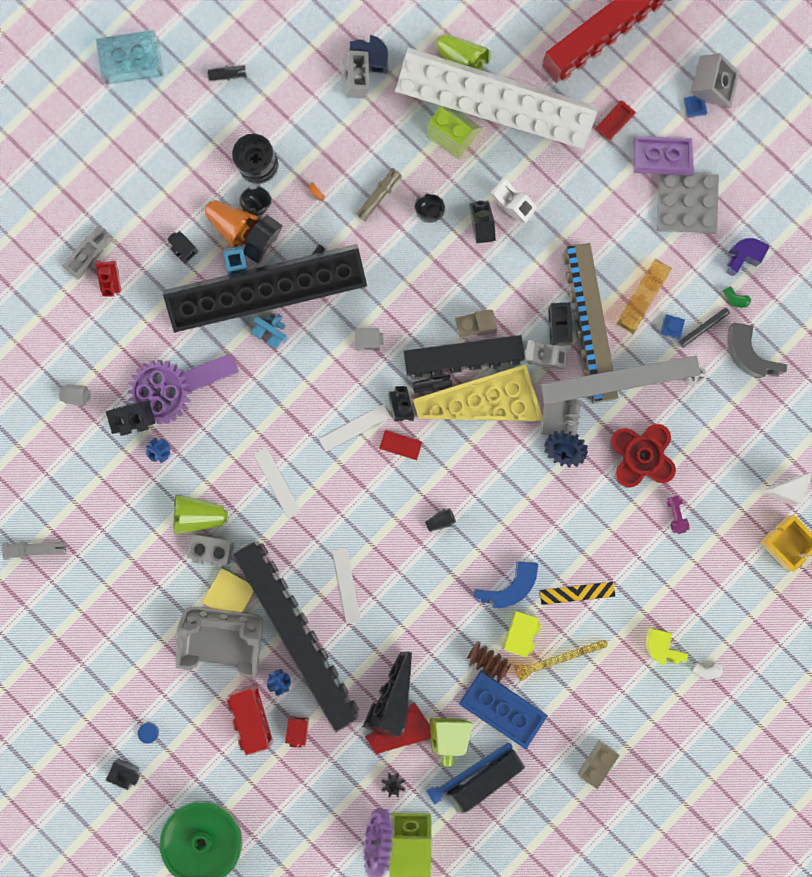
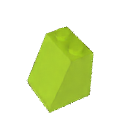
M441 106L428 123V138L460 159L482 127L461 112Z
M391 813V825H393L391 842L393 845L390 848L392 852L390 854V877H431V814Z

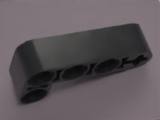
M512 749L464 785L460 784L449 790L446 796L456 812L466 813L520 773L525 766L515 750Z

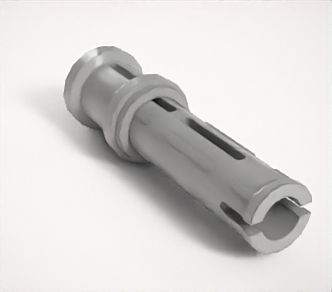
M21 541L19 544L4 542L2 545V556L4 560H9V558L16 557L26 559L31 555L66 554V549H58V547H66V542L27 544L25 541Z

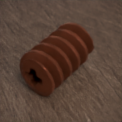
M477 641L466 660L470 659V666L476 662V670L484 667L483 674L490 671L491 679L497 675V683H499L508 672L511 663L507 666V658L501 661L500 654L494 657V650L487 652V646L484 645L480 648L481 642Z

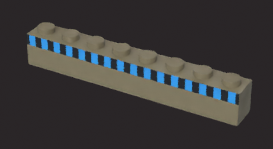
M591 244L567 246L565 253H562L564 265L567 264L568 272H566L567 284H571L572 291H569L570 302L574 303L575 306L573 319L574 322L578 323L579 330H576L578 342L581 341L582 345L580 358L581 361L585 362L586 367L583 368V375L590 376L614 371ZM617 391L588 397V399L592 400V404L619 398Z

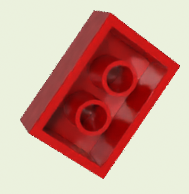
M254 684L234 690L229 695V699H227V705L229 710L234 713L235 719L232 721L235 731H239L240 739H238L240 750L244 751L246 756L269 749L273 739L258 685Z

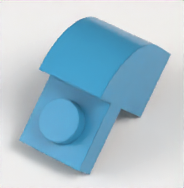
M242 246L223 249L228 275L248 270Z

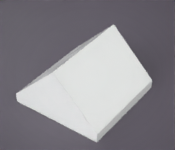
M810 473L797 475L762 490V492L789 505L802 504L812 476Z

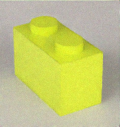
M515 610L503 649L527 657L528 653L532 654L535 642L532 641L534 635H538L541 623H538L539 618Z

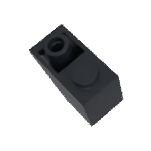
M480 200L475 203H469L476 244L496 241L495 220L489 201Z

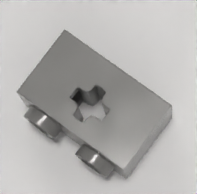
M349 50L343 60L345 97L365 98L370 90L368 52Z

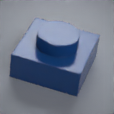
M665 315L660 335L680 339L685 319Z

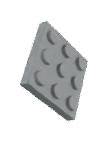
M659 174L657 231L716 234L719 174Z

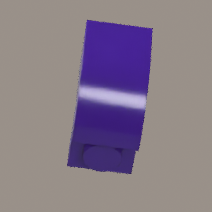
M755 238L740 240L729 250L732 256L727 263L729 268L726 273L731 276L736 275L744 261L757 267L763 261L770 245Z

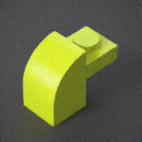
M648 628L646 650L653 660L662 665H665L667 658L668 662L680 664V661L687 662V653L669 649L672 633Z

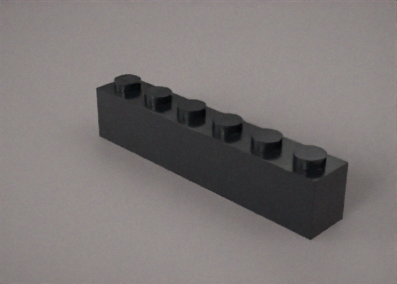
M522 335L404 350L406 375L411 376V379L422 378L423 374L429 373L431 376H439L444 371H450V374L462 372V369L470 368V371H477L482 369L481 366L499 368L504 363H509V366L520 365V361L525 359Z

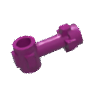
M679 496L667 498V507H672L675 520L671 522L672 532L681 534L690 530L688 519L682 518L679 506L683 504L682 499Z

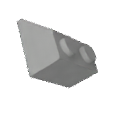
M721 53L700 56L691 92L700 100L703 99L705 102L730 108L739 71Z

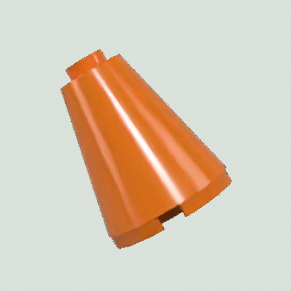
M218 200L210 201L205 207V216L232 248L246 245L247 236L259 221L257 216Z

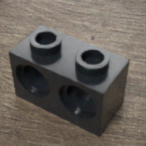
M571 302L550 303L548 307L550 345H570L573 342Z
M150 400L106 411L112 434L120 433V436L131 434L134 429H137V432L149 430L148 426L155 424Z

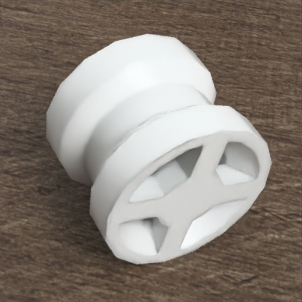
M699 364L701 375L694 376V379L693 377L684 378L688 384L697 385L706 379L707 371L702 365Z

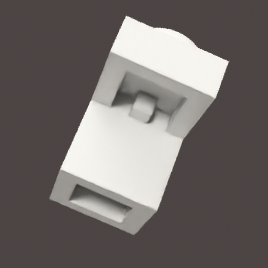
M502 179L490 193L500 204L499 207L518 221L526 222L538 208L526 194L518 193L506 179Z

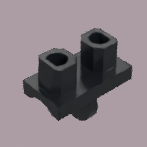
M396 386L394 391H389L388 393L391 415L394 421H403L404 419L414 421V413L407 386Z

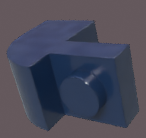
M370 35V42L362 39L350 41V51L368 52L369 72L387 74L388 49L380 38Z

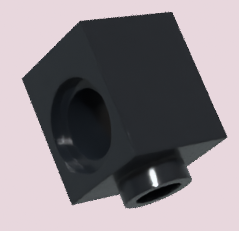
M118 758L113 762L105 781L129 790L132 785L136 786L140 778V774H138L140 767ZM121 770L128 772L129 779L125 780L121 777Z

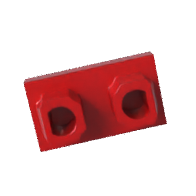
M96 260L95 266L102 296L113 297L115 293H120L121 284L116 261L102 262Z

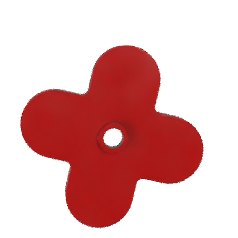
M653 424L647 427L641 436L629 428H621L613 433L610 441L611 447L623 458L615 471V478L621 486L627 488L635 487L645 476L656 483H667L674 478L676 473L675 464L664 455V450L671 441V433L666 426ZM641 452L646 456L644 460L639 457Z

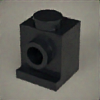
M180 230L177 233L171 234L167 239L172 245L170 250L184 264L199 252Z

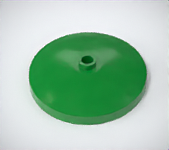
M195 801L177 809L165 823L160 836L162 860L174 877H226L237 864L242 850V834L237 820L226 808L209 801ZM200 839H205V843H201Z

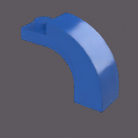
M516 561L515 577L507 588L500 591L474 589L473 597L478 598V602L490 603V600H493V608H505L520 602L534 586L538 563Z

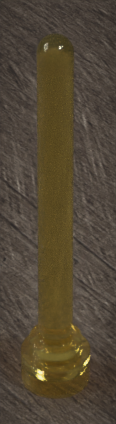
M601 640L529 666L527 664L516 665L515 670L519 681L526 680L528 676H531L530 673L605 648L608 642Z

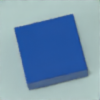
M696 96L684 98L687 118L707 114L705 100H700Z

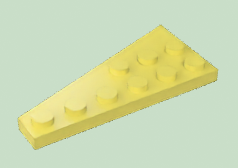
M526 364L413 399L418 419L542 421L543 418Z

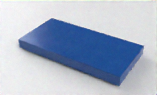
M481 670L459 702L460 706L524 749H527L548 717L546 713L501 683H497L489 675L483 674Z

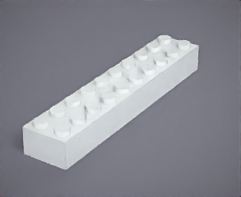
M407 48L395 92L584 149L598 112L595 105L411 48Z

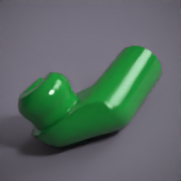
M731 286L723 290L731 306L746 308L751 304L750 296L736 295Z

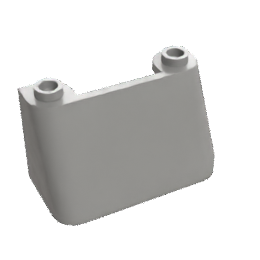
M202 607L186 608L177 627L176 668L191 670L198 665L199 661L236 665L238 666L239 675L245 678H256L263 618L250 613Z

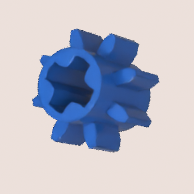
M155 437L146 446V455L153 462L159 460L160 463H163L171 455L169 452L171 447L164 439L158 441Z
M282 669L268 674L269 678L266 685L269 692H275L276 696L289 692L288 687L291 685V678L288 673H283Z

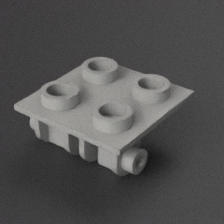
M573 399L544 405L540 434L549 436V434L553 435L554 431L560 434L561 430H564L566 434L572 431V435H577L580 407H582L580 400Z

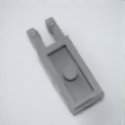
M97 227L89 237H86L62 265L64 269L78 280L112 240V236L108 234L98 245L94 242L103 232L101 227Z

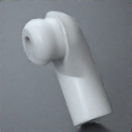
M696 662L691 671L705 680L719 678L723 674V667L715 663L711 668L706 669Z

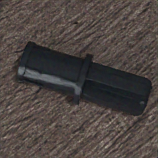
M226 65L223 68L208 69L207 71L209 81L225 79L230 81V79L247 78L246 72H238L246 70L245 65L232 67Z
M450 374L435 378L430 376V379L415 381L412 383L414 393L430 390L435 392V389L452 387Z

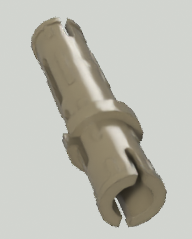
M392 168L383 181H379L378 187L360 210L356 212V215L366 222L367 218L387 193H391V188L402 175L397 170L395 172V169Z

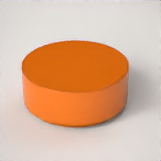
M313 182L308 185L307 188L318 201L325 197Z

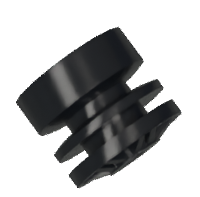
M256 133L246 134L234 144L232 150L233 161L245 180L253 184H263L275 176L279 167L278 157L267 138Z

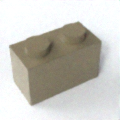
M599 740L577 774L581 779L598 790L620 755Z

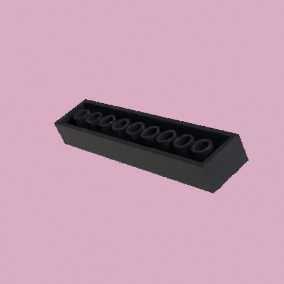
M355 244L164 290L163 297L173 332L176 333L368 286L359 248Z
M253 542L234 553L233 556L336 733L357 720L359 708L354 700L350 701L348 697L349 690L345 683L342 682L340 684L338 680L339 673L335 666H330L328 663L329 656L324 647L320 649L317 644L319 639L314 630H309L307 617L303 612L299 613L297 609L299 604L293 595L290 596L286 589L289 587L284 578H279L276 573L279 569L273 560L269 561L267 548L263 543Z

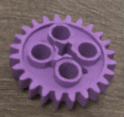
M157 360V363L150 361L149 365L142 364L143 370L136 369L139 375L131 376L135 382L129 383L133 390H128L127 392L133 394V397L128 400L135 403L150 400L157 424H162L163 421L165 424L170 423V419L176 421V415H183L181 409H188L185 402H191L187 398V395L192 394L191 391L187 390V387L191 386V384L185 383L188 376H181L184 370L179 369L176 371L177 364L170 366V361H165L163 364L162 360ZM159 373L163 377L161 383L157 381V376ZM145 387L149 389V395L147 397L144 395ZM172 388L176 390L175 397H172L170 394ZM159 401L162 403L161 411L157 409V403Z
M374 809L366 828L363 860L365 861L364 867H366L365 873H367L368 877H382V875H385L387 863L390 862V854L392 853L390 848L393 845L391 842L393 825H391V814L386 809ZM375 841H381V845H375Z

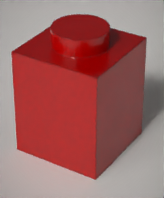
M289 716L285 743L289 744V747L301 748L302 745H306L310 718Z

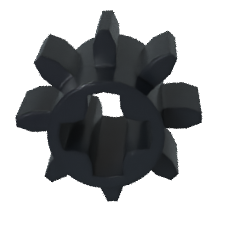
M388 772L387 780L382 779L381 781L383 784H386L382 788V792L387 791L388 798L395 794L399 798L400 790L405 791V787L401 786L405 782V778L400 779L399 772L392 776ZM393 781H396L397 786L391 789L389 783L392 784Z

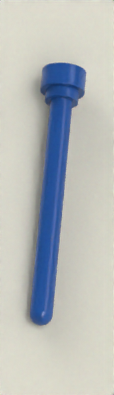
M507 743L442 786L431 787L426 790L434 805L442 801L443 794L511 751L513 748L512 744Z

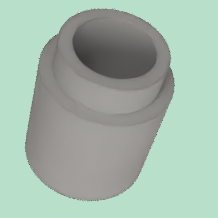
M67 384L66 386H61L59 398L65 404L85 406L90 401L91 391L88 390L87 386Z

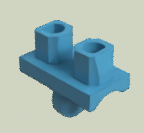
M280 314L275 318L271 315L267 316L266 320L271 322V325L256 316L254 319L255 325L251 331L254 336L261 339L266 331L272 335L266 343L274 349H277L282 342L286 343L288 340L287 335L276 329V327H279L283 330L286 326L280 322L282 319Z

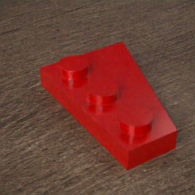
M414 702L408 706L406 727L400 737H390L372 731L365 738L374 752L379 754L431 739L430 724Z

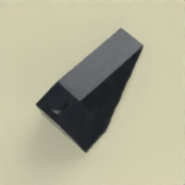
M411 652L399 653L388 676L390 679L384 686H381L379 690L381 696L377 703H372L362 727L390 737H400L404 732L408 711Z

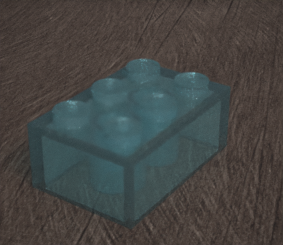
M154 30L96 38L101 77L106 85L164 76L159 39Z

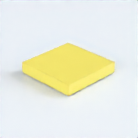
M221 568L202 603L212 609L243 613L254 591L248 581L225 568Z

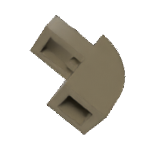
M493 310L477 311L473 314L455 318L459 338L475 334L480 336L497 332L498 330Z

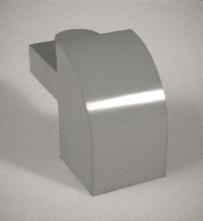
M528 340V345L525 349V360L528 361V364L565 369L567 349L559 345H544L537 341Z

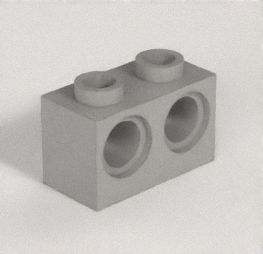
M191 534L187 558H192L193 563L204 564V561L212 562L211 566L223 568L224 565H229L234 541ZM198 544H203L205 547V552L202 555L196 552ZM218 547L223 548L225 551V555L221 559L215 555Z

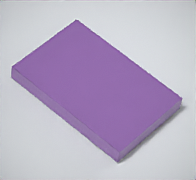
M634 136V173L693 175L692 138Z

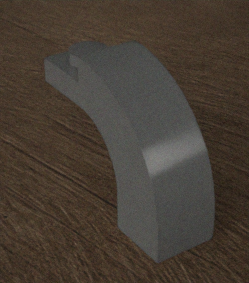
M735 322L729 325L728 349L733 361L742 371L756 378L765 377L766 372L767 375L779 377V374L786 373L788 364L767 361L755 353L752 347L754 326Z

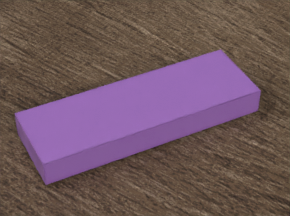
M230 353L186 371L181 376H188L185 383L191 384V386L187 387V390L192 392L236 374L239 370L233 355Z

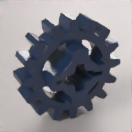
M561 430L560 434L554 431L553 435L549 434L546 439L544 452L549 453L548 458L554 459L553 463L559 462L560 466L567 464L568 468H571L572 464L578 467V464H583L584 459H586L588 445H584V439H578V434L572 435V431H569L568 434L564 430Z

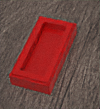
M621 100L596 126L595 130L610 142L636 112Z
M385 430L379 449L417 461L422 441Z

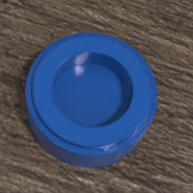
M144 723L138 729V738L145 744L154 742L159 736V729L154 723Z

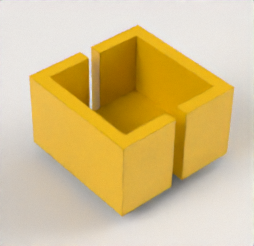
M787 515L775 527L777 530H771L759 543L786 571L795 572L807 560L805 557L812 555V532L795 515Z

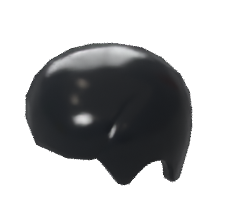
M260 186L255 189L248 187L240 195L239 203L243 211L255 216H261L270 207L271 196L267 190Z
M426 193L415 201L414 208L417 217L423 222H436L445 213V204L438 195Z

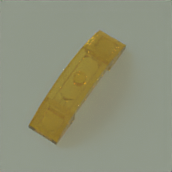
M654 259L616 325L631 334L635 333L658 290L672 270L671 267Z

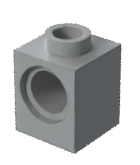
M355 328L356 351L380 350V345H384L383 333H379V328Z

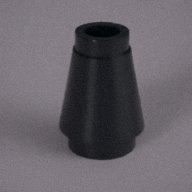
M444 508L425 521L431 532L452 527V524L456 523V519L450 508Z

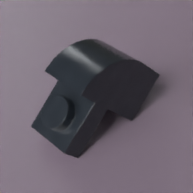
M268 215L260 219L246 238L247 243L243 249L244 255L257 264L261 262L269 245L276 241L283 225Z

